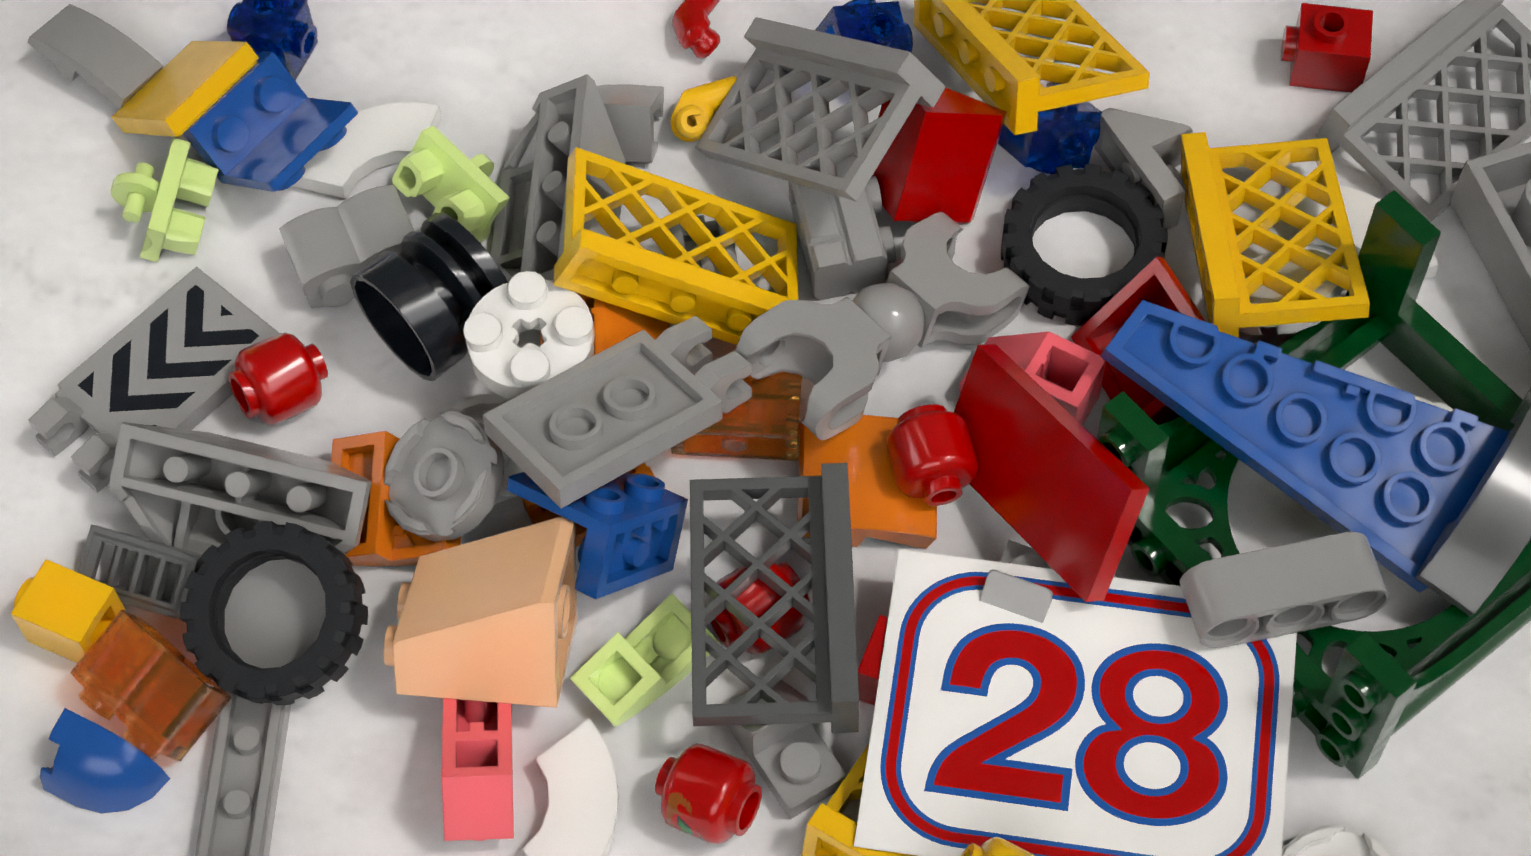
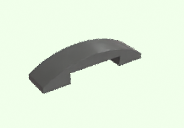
M1531 387L1510 420L1514 424L1513 429L1457 520L1445 526L1414 577L1468 616L1476 613L1531 539Z

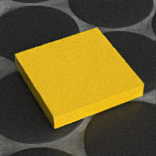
M191 41L111 118L123 133L180 137L257 63L256 60L259 57L247 42Z

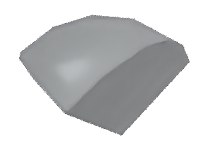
M630 84L597 86L625 161L652 163L658 148V142H654L653 117H663L664 87Z

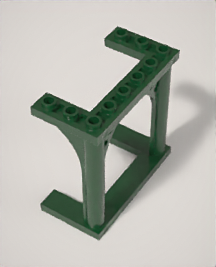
M1393 190L1375 204L1358 256L1370 302L1369 318L1321 321L1317 325L1299 331L1279 347L1282 348L1281 353L1312 364L1317 360L1345 370L1381 343L1453 410L1456 408L1479 416L1478 421L1510 431L1514 427L1510 420L1523 399L1416 302L1441 231ZM1349 291L1346 292L1345 296H1350ZM1124 391L1103 405L1097 439L1150 488L1127 543L1131 547L1132 555L1138 565L1151 576L1158 575L1166 584L1180 586V579L1185 572L1202 562L1212 560L1209 553L1199 545L1205 543L1212 544L1220 552L1221 557L1240 554L1231 533L1227 504L1231 476L1239 459L1181 416L1157 425ZM1222 454H1226L1223 460L1218 458ZM1204 472H1207L1212 477L1215 484L1209 490L1197 485L1199 477ZM1189 479H1191L1194 484H1188V483H1187V484H1184V483H1186ZM1178 503L1197 504L1211 514L1212 521L1201 528H1183L1165 511L1170 506ZM1531 541L1524 547L1505 576L1473 615L1468 616L1454 605H1451L1440 614L1424 622L1395 630L1356 631L1330 625L1297 632V634H1301L1311 643L1312 648L1307 655L1296 642L1291 718L1297 717L1315 735L1317 746L1330 762L1339 767L1345 766L1357 779L1361 778L1378 763L1390 737L1531 621ZM1418 643L1411 649L1408 647L1409 644ZM1339 646L1344 648V651L1331 679L1322 669V658L1328 649Z

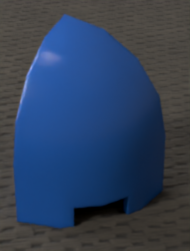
M66 708L61 713L48 739L60 745L52 768L42 767L40 770L43 790L76 807L101 814L128 811L152 799L170 780V777L141 750L113 732Z

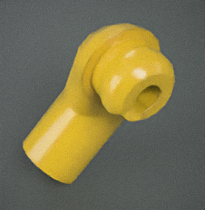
M733 75L684 90L670 119L674 135L686 142L699 140L713 119L715 112L718 111L736 82L737 77Z

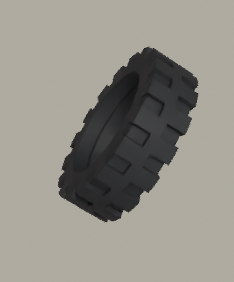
M1085 164L1084 169L1073 170L1072 165H1063L1056 167L1055 173L1049 176L1044 172L1036 175L1030 180V187L1027 190L1021 187L1012 199L1011 210L1007 209L1004 218L1000 252L1001 260H1004V268L1012 270L1030 286L1024 304L1033 303L1038 307L1037 313L1052 320L1054 315L1066 318L1065 324L1082 326L1083 320L1088 321L1154 258L1162 257L1165 259L1168 241L1167 228H1163L1165 218L1159 204L1152 205L1150 201L1151 193L1141 184L1135 187L1129 183L1128 175L1114 170L1112 174L1102 172V166ZM1086 211L1105 216L1123 228L1134 245V255L1121 270L1105 277L1078 278L1060 273L1044 262L1033 246L1032 238L1035 231L1046 220L1067 212Z
M262 521L254 523L255 528L246 531L240 527L224 535L227 540L219 547L211 545L200 557L204 563L197 573L191 571L184 587L190 591L187 602H181L180 620L185 622L187 627V633L182 634L187 651L193 653L196 657L197 662H195V665L199 671L212 679L218 687L254 703L290 705L295 704V699L301 697L311 699L325 691L322 686L330 680L337 682L348 671L349 668L345 666L351 654L358 655L364 641L359 634L361 625H367L368 607L362 602V594L366 592L361 577L354 572L353 564L349 558L325 538L294 523L286 522L285 525H277L273 521ZM288 559L303 564L319 578L325 592L326 617L317 640L300 658L282 667L259 668L245 663L232 651L225 635V608L233 588L250 570L268 561Z

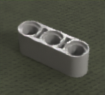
M1359 532L1339 533L1212 559L1190 568L1180 579V586L1199 640L1203 646L1208 648L1229 647L1358 620L1378 612L1390 600V594L1368 539Z

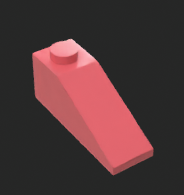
M443 698L441 779L444 841H483L487 839L514 838L512 704Z

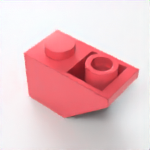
M1049 331L988 337L985 344H996L1081 425L1084 424L1100 397L1106 360L1101 358L1100 355ZM967 373L965 374V376L959 384L960 392L962 390Z

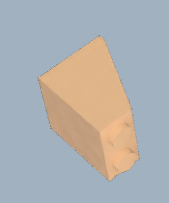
M561 516L420 556L412 582H402L400 586L397 604L398 626L389 625L385 634L384 664L386 666H394L396 694L557 708L578 620L577 590H575L577 580L576 523Z

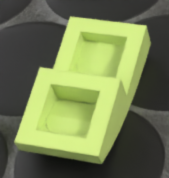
M671 593L625 639L617 632L570 679L615 727L619 726L665 694L692 671L691 612ZM706 628V634L721 645L717 638Z

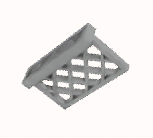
M1504 0L1462 1L1332 108L1315 136L1317 139H1328L1331 153L1341 146L1388 193L1395 190L1430 222L1451 205L1450 199L1458 182L1457 180L1452 185V176L1460 177L1465 163L1451 162L1450 139L1479 141V154L1481 157L1521 145L1531 136V95L1529 73H1531V31L1502 5ZM1497 27L1514 44L1515 57L1487 54L1486 35ZM1474 46V52H1467ZM1450 65L1475 67L1476 89L1448 87L1447 68ZM1488 69L1515 71L1517 93L1489 91ZM1435 79V85H1428ZM1411 98L1436 100L1437 123L1408 120V100ZM1449 102L1477 104L1478 127L1450 124ZM1490 106L1518 108L1519 128L1517 130L1491 128ZM1396 111V119L1388 118ZM1371 131L1397 133V156L1378 155L1363 138ZM1409 135L1438 137L1439 160L1410 158ZM1492 143H1500L1492 150ZM1410 172L1439 175L1440 196L1430 204L1427 203L1411 187Z
M755 17L744 38L756 49L695 148L708 158L857 201L915 104L934 107L946 86L909 51ZM768 70L773 71L774 82L755 93ZM811 81L812 91L792 102L791 92ZM849 91L851 101L830 113L829 102ZM891 100L883 115L869 123L868 112ZM776 102L777 112L758 123L757 113ZM814 111L815 122L795 133L794 123ZM853 121L854 133L833 144L832 133ZM743 122V132L723 144L730 130ZM779 132L780 143L761 153L760 143ZM818 142L819 153L798 165L797 153ZM857 153V158L844 178L837 177L836 164Z

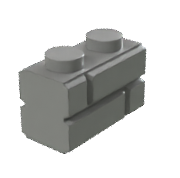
M856 155L850 156L836 164L837 177L844 178L857 158ZM876 176L870 178L857 201L788 181L789 201L795 224H797V232L814 298L824 300L846 296L850 291L856 294L868 286L886 283L887 263L896 262V250L890 226L879 227L875 213L882 212V199Z

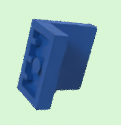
M262 51L257 55L259 57L256 60L257 63L191 125L183 135L191 142L193 148L207 165L219 169L217 178L221 183L276 192L293 186L304 175L306 171L304 165L319 151L327 150L336 145L346 135L347 128L345 126L358 114V111L351 102L308 98L275 53Z
M525 472L509 476L507 491L587 528L586 536L583 538L578 551L580 565L575 590L598 599L673 570L688 499L665 489V483L662 480L646 474L626 472L561 509Z

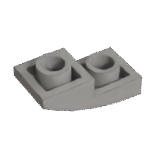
M71 4L34 32L27 42L71 82L80 75L118 110L163 68V65L128 36L97 16Z

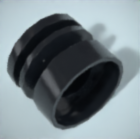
M434 213L423 222L420 228L421 232L411 231L404 236L401 246L405 259L394 252L384 251L356 272L350 281L356 301L378 336L411 371L428 381H435L465 357L468 349L463 330L473 308L491 290L508 283L494 259L481 243L463 225L445 213Z

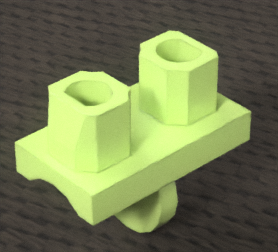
M434 125L422 130L411 153L401 160L392 177V184L406 197H417L422 194L435 207L432 214H447L463 225L480 243L488 238L494 219L510 199L489 178L494 169L493 161L483 153L469 159Z
M177 138L172 139L161 182L152 178L154 173L153 166L143 162L136 165L134 172L121 173L113 180L110 190L111 196L124 207L122 217L126 221L139 222L142 212H152L140 258L158 263L162 248L174 252L196 254L206 217L173 208L175 198L208 207L219 169L187 158L191 142Z

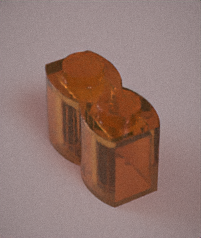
M122 609L70 672L84 687L78 695L79 698L89 708L108 720H111L116 714L128 727L127 731L123 734V738L153 761L160 754L181 761L232 699L212 679L203 675L197 666L187 659L160 632L145 620Z

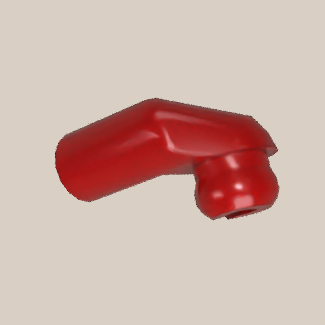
M684 0L674 13L672 25L679 43L684 49L690 48L697 58L708 57L720 44V35L709 27L711 22L708 18L720 0Z

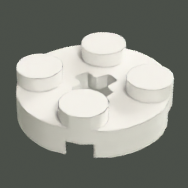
M525 271L518 273L510 279L509 283L502 284L491 290L476 304L464 325L463 331L473 372L489 390L508 399H513L594 356V323L585 301L576 292L553 285V280H545L536 272ZM531 329L541 331L544 343L539 347L533 343H528L522 348L517 346L520 333Z

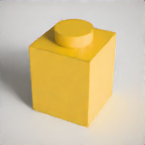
M45 559L36 575L28 578L21 585L14 600V609L11 612L13 619L28 642L94 671L128 618V614L113 587Z

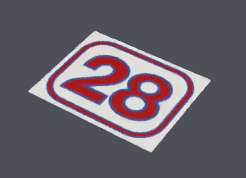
M898 548L854 847L916 856H961L971 843L981 846L990 838L1000 837L1035 856H1282L1297 633L1229 647L1208 648L1203 646L1199 640L1181 586L1113 577L1103 601L1085 602L1053 569ZM992 569L1052 590V602L1044 622L1041 623L980 601L989 571Z

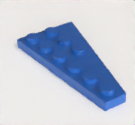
M1142 300L1100 357L1336 532H1359L1364 534L1378 563L1417 592L1421 593L1427 589L1426 585L1414 577L1445 526L1458 519L1511 430L1506 431L1478 421L1479 416L1456 408L1453 411H1448L1416 400L1413 393L1317 360L1312 364L1281 353L1282 348L1259 340L1255 344L1220 332L1216 325Z

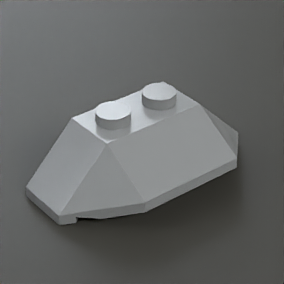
M588 74L539 93L532 107L536 114L520 132L501 171L499 188L510 199L495 218L491 257L506 277L508 283L513 276L525 271L536 272L545 280H553L554 265L564 251L568 157L574 148L578 147L606 158L626 163L595 80ZM586 174V180L602 199L614 194L602 179ZM621 206L612 210L619 220ZM595 218L584 223V229L610 237Z
M125 422L120 424L109 488L120 502L124 501L139 527L151 541L203 555L211 545L219 547L227 540L224 535L241 527L248 531L255 528L254 523L273 521L277 525H285L288 522L303 526L307 530L325 538L337 549L347 554L359 545L372 481L331 461L210 432Z

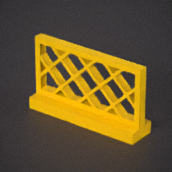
M914 0V26L985 103L1007 111L1004 124L1014 135L1037 131L1038 112L1149 88L1150 72L1075 0ZM970 2H977V3H982V4H987V5H986V6H983V5L973 4V3H970ZM1002 7H1003V8H1008V9H1013V10H1018V11H1023V12H1026V13L1024 14V13H1019V12L1004 10V9H1002ZM1041 15H1044V16H1049V17L1064 19V20H1066V21H1060V20H1055V19H1050V18H1045V17H1040V16H1041ZM993 27H998V28H1003V29L1012 30V32L997 30V29H994ZM1027 34H1033V35H1038V36H1043V37H1049V38H1053V39H1052V40H1048V39H1043V38H1038V37H1033V36H1027ZM1069 41V42H1074V43L1089 45V46H1092L1093 48H1088V47H1083V46L1068 44L1067 42ZM1018 53H1020V54H1025V55H1030V56H1035V57H1039V58H1038V59H1033V58L1023 57V56H1020ZM1054 60H1055V61H1060V62H1065V63L1080 65V67L1078 68V67H1073V66H1068V65H1063V64H1058V63H1053V62H1054ZM1094 69L1106 70L1116 73L1108 74L1094 71ZM1040 80L1059 83V85L1044 87Z
M1206 132L1181 134L1180 175L1186 190L1184 202L1208 323L1216 325L1220 332L1239 338V328L1369 318L1370 302L1327 138L1209 148ZM1316 161L1317 167L1306 177L1286 168L1289 163ZM1246 167L1255 173L1242 182L1224 173L1222 169ZM1272 180L1291 190L1281 199H1277L1259 189ZM1307 197L1327 208L1317 217H1314L1295 208V206ZM1245 202L1264 213L1252 223L1232 212ZM1281 220L1301 231L1288 241L1268 230ZM1315 238H1318L1338 249L1327 259H1324L1304 248ZM1254 243L1274 254L1266 262L1260 264L1241 253ZM1290 261L1311 273L1300 283H1297L1277 272ZM1328 280L1349 291L1350 296L1326 298L1314 291ZM1262 285L1284 296L1279 302L1251 304L1249 298Z
M575 147L568 157L564 251L554 265L553 285L674 325L697 316L712 329L713 338L737 345L744 329L757 317L781 302L798 300L797 224ZM586 174L602 179L614 194L602 199L586 180ZM648 195L659 199L671 214L659 219L641 196ZM624 204L642 228L630 233L612 210ZM703 214L714 218L726 233L715 238L696 215ZM595 218L610 237L584 229V223ZM680 224L699 247L687 252L668 229ZM758 233L777 240L778 254L770 257L751 234ZM652 238L666 256L644 249L640 243ZM735 243L754 266L743 271L724 248ZM708 257L722 275L700 268L696 262ZM762 275L777 293L756 287L752 280Z

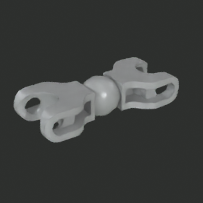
M939 212L907 229L900 250L901 257L896 260L894 269L890 271L887 283L868 286L861 289L853 300L845 297L833 304H819L808 300H786L757 317L744 329L736 351L752 364V374L750 376L756 379H762L779 372L799 374L811 381L814 386L808 397L806 417L801 423L817 438L826 440L861 420L867 404L868 392L872 390L875 378L879 375L883 362H891L906 357L916 345L922 348L933 341L946 340L966 345L985 342L988 337L994 336L1017 317L1030 286L1008 268L984 275L971 273L957 266L952 261V258L955 254L957 236L963 228L947 214Z

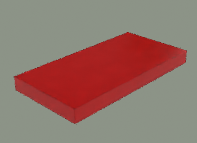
M996 344L977 345L953 412L962 416L966 421L978 459L977 475L969 485L1085 602L1103 601L1150 488Z

